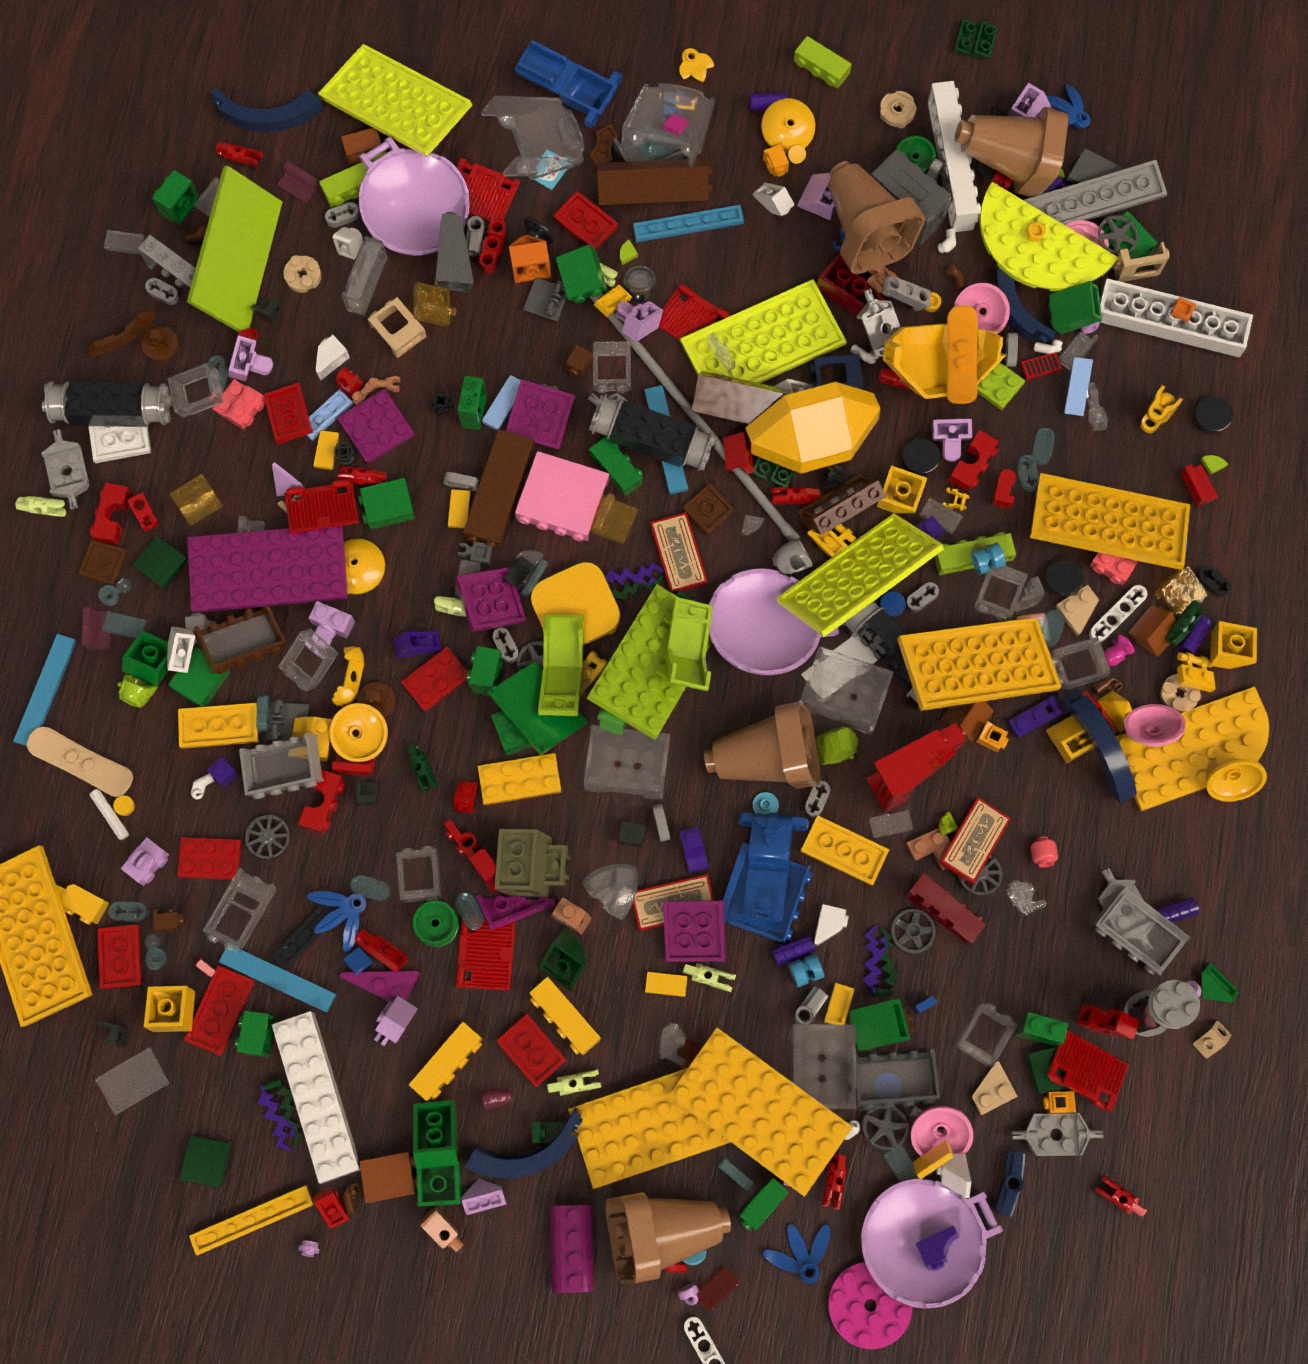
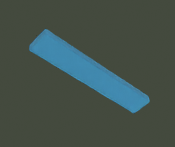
M735 205L633 223V230L637 243L744 224L741 206Z
M663 386L644 389L648 409L670 416ZM661 461L669 494L688 491L683 466L678 467Z
M59 634L56 635L13 742L27 746L29 735L36 728L43 726L77 641L75 639Z
M230 944L227 945L219 961L328 1013L336 997L335 993Z

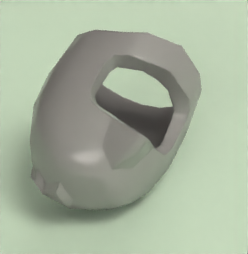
M799 539L782 545L773 557L774 566L784 574H792L812 567V561Z

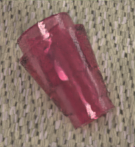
M486 1090V1093H481L484 1110L489 1109L491 1111L512 1102L510 1090Z

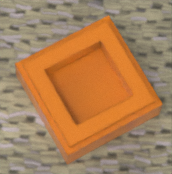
M1179 297L1170 315L1188 323L1196 304Z

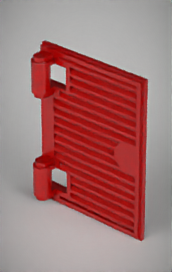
M460 158L456 168L463 176L469 191V214L489 222L496 218L504 221L521 181L509 179L504 174L476 163L474 165L470 164L467 160ZM463 169L471 171L470 175L462 172ZM503 184L511 187L510 190L503 188Z
M681 284L663 306L659 328L680 341V338L716 323L715 320L718 316L725 319L730 317L731 314L715 307L696 295L692 289ZM682 293L689 296L686 302L679 298Z
M347 479L336 480L332 482V485L304 489L302 486L286 489L287 492L284 493L290 534L359 523L353 482H349ZM347 487V493L338 494L337 488ZM301 494L302 500L292 501V495Z
M462 915L456 975L457 988L510 991L516 921L491 931L483 916ZM469 923H475V933L468 932ZM465 971H471V981H464Z
M1067 1030L1064 1044L1059 1045L1056 1049L1047 1078L1088 1098L1093 1105L1100 1109L1113 1111L1129 1064ZM1058 1068L1066 1072L1064 1078L1056 1074ZM1101 1092L1109 1096L1107 1102L1099 1099Z

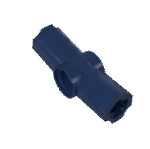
M1007 1151L1002 1187L994 1211L1010 1217L1013 1215L1019 1193L1023 1189L1024 1153ZM1010 1178H1014L1017 1181V1187L1014 1190L1008 1186Z

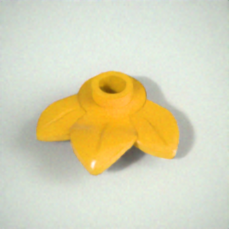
M688 48L682 54L683 62L679 67V73L683 79H687L691 75L696 80L704 82L707 69L714 67V63L707 54L698 53L695 49ZM688 55H693L694 59H689Z

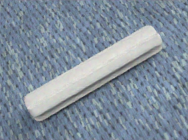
M99 789L93 790L90 793V797L118 839L123 840L127 838L129 833Z

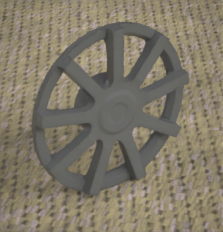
M263 815L255 818L246 829V846L253 855L259 858H275L282 854L289 844V828L277 816ZM263 819H268L266 829L260 822ZM272 819L280 822L273 829H271ZM257 823L261 829V832H256L251 829ZM281 826H284L286 834H276L275 832ZM250 834L259 836L258 839L249 841ZM286 837L285 845L279 844L276 838ZM261 842L258 851L255 852L251 846ZM275 844L281 850L273 854L271 845ZM265 845L268 847V856L260 854Z
M990 855L988 859L991 861L983 867L972 888H969L965 884L966 880L959 876V880L966 890L976 895H988L1000 886L1003 870L995 857ZM994 863L998 870L989 871L988 868ZM998 874V881L996 882L989 875ZM985 880H988L994 885V887L989 891L987 889ZM978 882L982 883L984 892L974 891Z

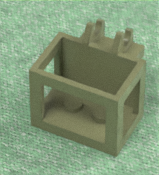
M499 829L495 890L509 896L548 897L549 886H566V880H569V876L565 874L566 860H570L568 846L552 845V838L537 829Z

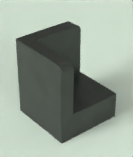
M264 298L258 306L255 304L251 306L255 315L271 324L275 322L283 310L280 302L275 299L270 302Z
M521 556L512 565L504 580L519 591L528 582L537 567Z
M356 780V797L359 806H379L378 782Z
M621 821L619 844L642 847L645 826L643 824Z

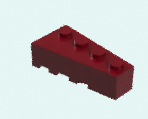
M840 253L822 272L817 282V287L822 294L856 317L867 304L863 291L871 287L863 276L860 277L859 274H853ZM871 288L874 299L885 301L875 289Z
M925 873L919 877L905 896L911 903L926 912L931 918L968 946L974 942L986 926L983 923V918L976 913H971L966 905L953 898L949 892L940 887Z

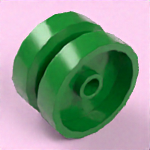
M911 136L902 140L897 146L899 153L902 152L906 155L912 164L918 165L923 170V173L927 175L936 157L935 148L930 141L924 137Z
M439 900L429 901L422 904L415 912L413 929L417 937L426 945L434 948L444 947L451 944L457 937L459 919L455 911L447 903ZM435 921L439 923L437 927H433Z

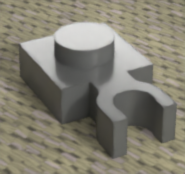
M473 542V547L468 546L466 543H460V547L466 548V551L463 553L458 552V557L471 556V562L490 565L493 547L480 542Z

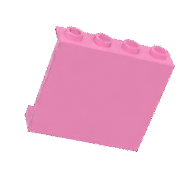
M537 451L515 511L516 519L522 524H534L541 530L550 529L561 536H565V534L572 536L574 540L580 542L583 540L588 541L589 532L605 487L608 486L610 481L609 473Z

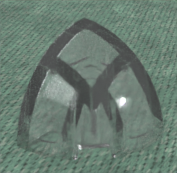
M612 864L595 870L582 883L593 899L597 898L603 903L605 911L623 920L635 899L638 886V872L636 866Z

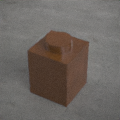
M576 345L566 361L567 372L574 377L579 376L583 378L593 362V353Z

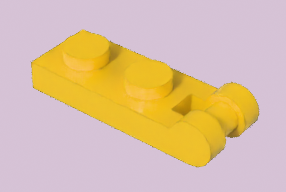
M592 651L583 662L580 697L608 664V661L599 658L595 651ZM592 662L597 665L595 670L590 667Z

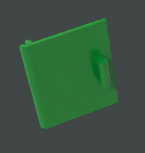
M534 661L501 684L493 686L490 691H487V694L536 751L542 755L587 724V721L579 711L578 716L538 714L543 670Z

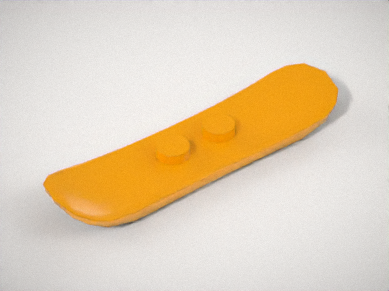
M960 305L953 307L947 317V398L953 404H968L975 401L978 395V316L972 306Z

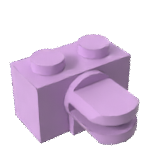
M650 301L643 305L638 304L635 307L628 302H620L617 307L616 317L624 321L622 333L637 342L659 328L663 310Z
M238 335L228 370V377L246 382L249 371L268 375L273 367L272 359L254 352L256 340Z
M972 419L933 420L932 441H942L943 457L949 462L958 460L961 456V440L972 439Z
M316 601L309 616L311 623L317 626L312 636V642L316 648L325 650L330 646L336 635L347 639L355 623L352 615Z
M146 837L141 845L129 856L121 869L144 886L153 880L156 870L166 864L169 854Z
M399 996L396 997L394 1002L389 1001L376 1020L379 1022L376 1031L379 1033L374 1040L378 1042L383 1035L385 1038L381 1045L385 1046L389 1039L396 1043L418 1008Z

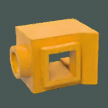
M781 144L764 150L763 161L766 162L765 164L770 174H773L775 177L782 176L788 172L789 161Z
M987 721L976 742L998 752L1000 748L1004 749L1009 741V738L1006 737L1008 732ZM992 732L1001 736L998 742L989 738Z
M1074 1091L1046 1093V1097H1043L1044 1109H1047V1114L1076 1112ZM1055 1097H1064L1065 1107L1056 1108Z

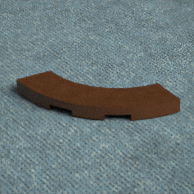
M154 311L137 313L133 320L125 326L126 330L117 336L112 334L103 339L93 341L87 352L90 358L112 352L133 341L154 321L156 317Z

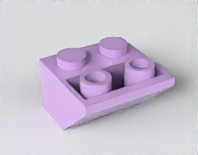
M1028 83L1012 106L1008 116L1035 117L1043 107L1053 108L1045 93Z
M830 173L812 175L797 204L798 207L828 220H831L836 210L828 187V182L831 178Z

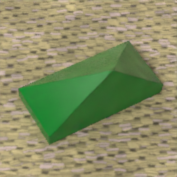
M1211 962L1203 970V999L1233 1002L1239 991Z

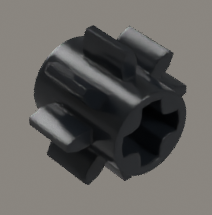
M444 392L438 395L435 393L434 400H430V404L433 406L431 408L432 412L437 411L440 417L442 414L449 415L450 408H454L453 403H450L452 397H447Z
M836 464L835 466H827L822 472L824 485L830 489L842 485L845 480V473L842 472L843 468Z

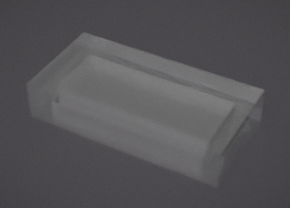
M107 230L104 248L110 251L141 255L138 247L145 241V237L142 234Z
M932 498L928 500L920 513V516L925 519L934 516L940 526L951 534L954 533L963 516Z

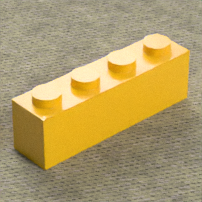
M548 977L529 992L532 996L529 1000L536 1008L541 1006L545 1011L543 1016L550 1024L554 1021L559 1027L556 1031L563 1039L567 1037L572 1042L569 1046L576 1054L581 1053L585 1055L601 1040L600 1036Z
M462 1022L411 1081L409 1086L426 1101L429 1102L431 1099L435 1101L442 1093L441 1087L444 1084L448 1085L455 1078L453 1073L458 1068L462 1069L469 1061L467 1057L471 1052L475 1054L480 1049L483 1039Z

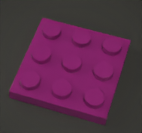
M521 380L506 431L534 439L536 444L560 450L576 396Z
M385 389L337 417V420L366 464L415 436L413 430Z
M510 567L461 575L455 578L471 632L514 625L526 621L517 589L504 580Z
M678 900L663 902L666 962L727 960L724 900Z

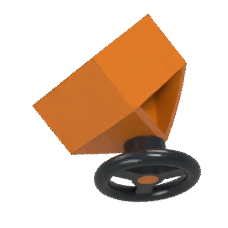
M526 217L523 222L528 233L509 246L515 283L532 281L535 278H551L546 244H552L554 236L542 222L533 217Z

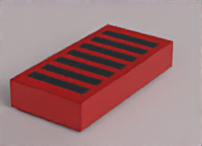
M1057 352L1020 363L1026 381L1062 371Z

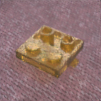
M416 282L414 284V319L445 327L449 326L450 315L455 316L457 312L456 309L450 308V290Z
M203 474L170 493V496L190 526L223 506Z
M608 494L607 497L603 496L600 501L590 532L624 545L638 514V509L614 500V495Z
M1184 565L1182 570L1177 571L1173 576L1166 579L1162 586L1154 593L1156 598L1160 599L1162 597L1176 619L1179 618L1192 600H1197L1200 603L1208 596L1191 568L1187 565Z

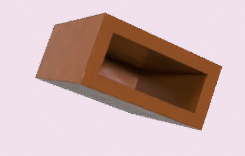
M411 1152L359 1161L365 1203L417 1194V1176H414L413 1170L416 1166L414 1155L411 1156Z

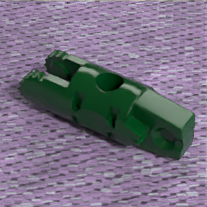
M1192 600L1173 624L1165 638L1167 643L1177 646L1201 618L1204 609L1200 607L1197 600Z
M418 744L408 746L409 762L412 765L421 792L425 794L429 791L425 779L427 778L432 788L438 787L437 781L425 752L421 751Z

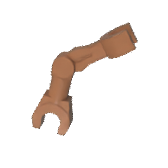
M392 376L386 378V380L371 378L361 391H357L352 395L354 399L352 402L356 405L362 403L365 396L378 387H386V390L399 392V386H394L393 383H400V377Z

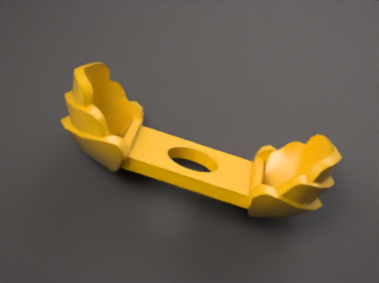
M344 647V657L349 660L344 685L337 687V692L334 693L332 701L337 706L342 707L352 704L358 695L364 667V655L360 647ZM353 671L356 673V680L354 682L351 680V673Z

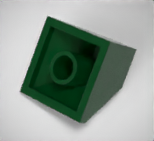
M563 930L552 942L538 967L570 991L588 963L580 940Z

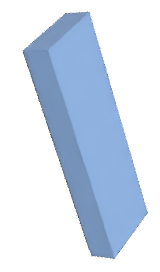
M1073 357L1064 409L1065 414L1084 415L1093 359Z
M512 375L509 376L482 419L483 424L497 431L502 427L512 411L521 380Z
M339 389L309 416L313 433L306 436L313 441L319 436L320 430L324 431L353 402Z

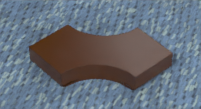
M611 123L595 131L597 144L589 152V158L596 169L597 163L613 162L611 155L613 139L617 137L618 141H620V137Z

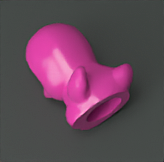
M1118 635V640L1112 641L1114 646L1107 648L1102 653V660L1108 666H1116L1125 659V655H1131L1135 651L1128 638Z

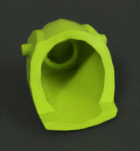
M126 674L122 682L117 684L120 687L118 692L120 693L119 698L127 704L142 708L150 700L158 688L129 674Z
M841 726V728L829 730L815 738L818 759L821 765L841 763L849 758L854 759V754L858 751V737L849 727Z

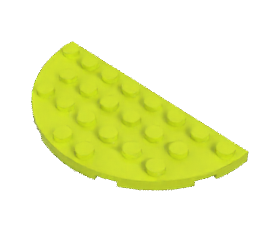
M992 182L989 186L981 207L980 229L982 239L989 255H992L999 268L1014 280L1032 288L1039 287L1050 289L1049 291H1061L1087 281H1094L1106 274L1119 257ZM1033 222L1043 224L1046 229L1044 238L1039 242H1032L1026 236L1027 227Z

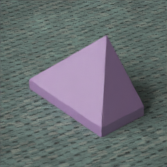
M275 462L272 464L277 496H285L284 493L287 492L286 489L304 487Z
M478 1178L461 1197L466 1215L506 1205L502 1187Z

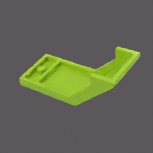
M679 597L674 599L665 653L669 683L703 691L709 690L711 672L707 670L705 656L713 610L712 605Z
M545 614L543 624V674L538 714L578 716L583 674L584 615Z

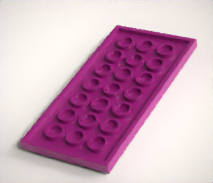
M343 526L290 534L289 528L187 537L192 613L348 599Z

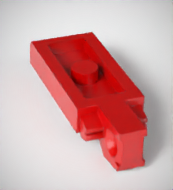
M364 929L358 932L355 941L397 973L408 962L409 957L380 935H371Z

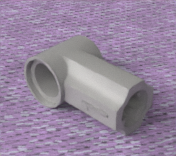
M473 216L467 222L466 245L468 255L476 257L481 253L485 226L482 218ZM474 226H480L477 230L472 229Z
M814 986L794 1014L795 1023L799 1026L810 1024L828 998V995ZM799 1012H807L809 1019L802 1021L799 1018Z

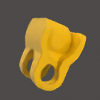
M1164 385L1160 387L1147 408V413L1140 422L1141 429L1146 433H1153L1160 424L1168 421L1183 400L1180 397L1176 402L1172 394L1163 392L1165 389ZM1150 419L1153 422H1155V424L1153 427H1149L1146 425L1145 421Z

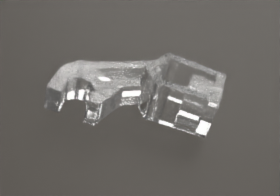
M1095 382L1089 383L1087 392L1089 423L1093 431L1107 430L1108 417L1104 408L1099 407L1098 389H1095Z

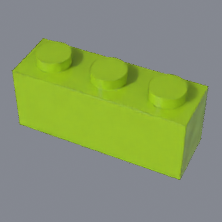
M808 36L796 49L794 55V62L799 67H804L812 75L820 77L829 86H834L837 89L850 74L852 65L850 62Z

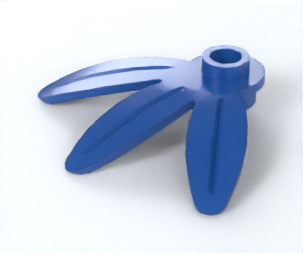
M1066 85L1065 87L1071 104L1061 98L1046 95L1051 106L1068 114V126L1073 124L1076 128L1082 129L1090 124L1089 115L1083 111L1084 107L1081 96L1071 85Z
M329 891L309 893L307 898L315 903L340 907L329 913L319 922L314 929L316 934L334 928L347 917L343 932L344 952H349L358 934L359 913L366 907L365 898L357 893L350 895L348 898ZM354 900H358L360 902L359 907L354 906Z
M788 1224V1240L797 1261L788 1255L773 1250H763L762 1255L779 1269L791 1273H799L804 1283L813 1284L820 1277V1270L817 1265L821 1262L827 1250L830 1239L829 1224L822 1226L813 1242L810 1255H808L807 1247L799 1231L793 1224ZM808 1270L814 1272L812 1277L806 1276Z

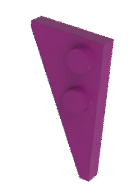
M482 895L476 896L478 905L491 931L555 906L554 898L549 899L547 897H539L538 900L527 899V897L496 896V898H483Z
M342 972L339 977L387 1001L394 1002L397 996L407 1001L420 972H360L358 975H355L354 972Z

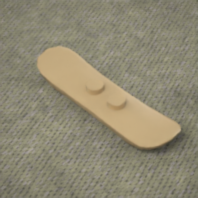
M44 726L38 727L29 735L27 747L32 755L75 775L103 792L119 797L124 795L131 786L133 774L128 768L88 750L53 729Z

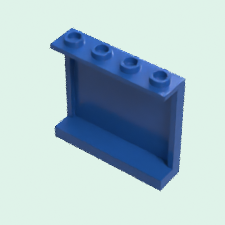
M743 842L723 898L725 923L784 944L786 939L790 940L793 932V928H790L792 920L796 921L800 910L796 908L799 902L803 903L806 894L803 888L805 883L809 884L813 873L809 871L811 866L808 865L806 867L791 861L789 862L784 914L781 922L745 919L743 917V905L749 868V844Z

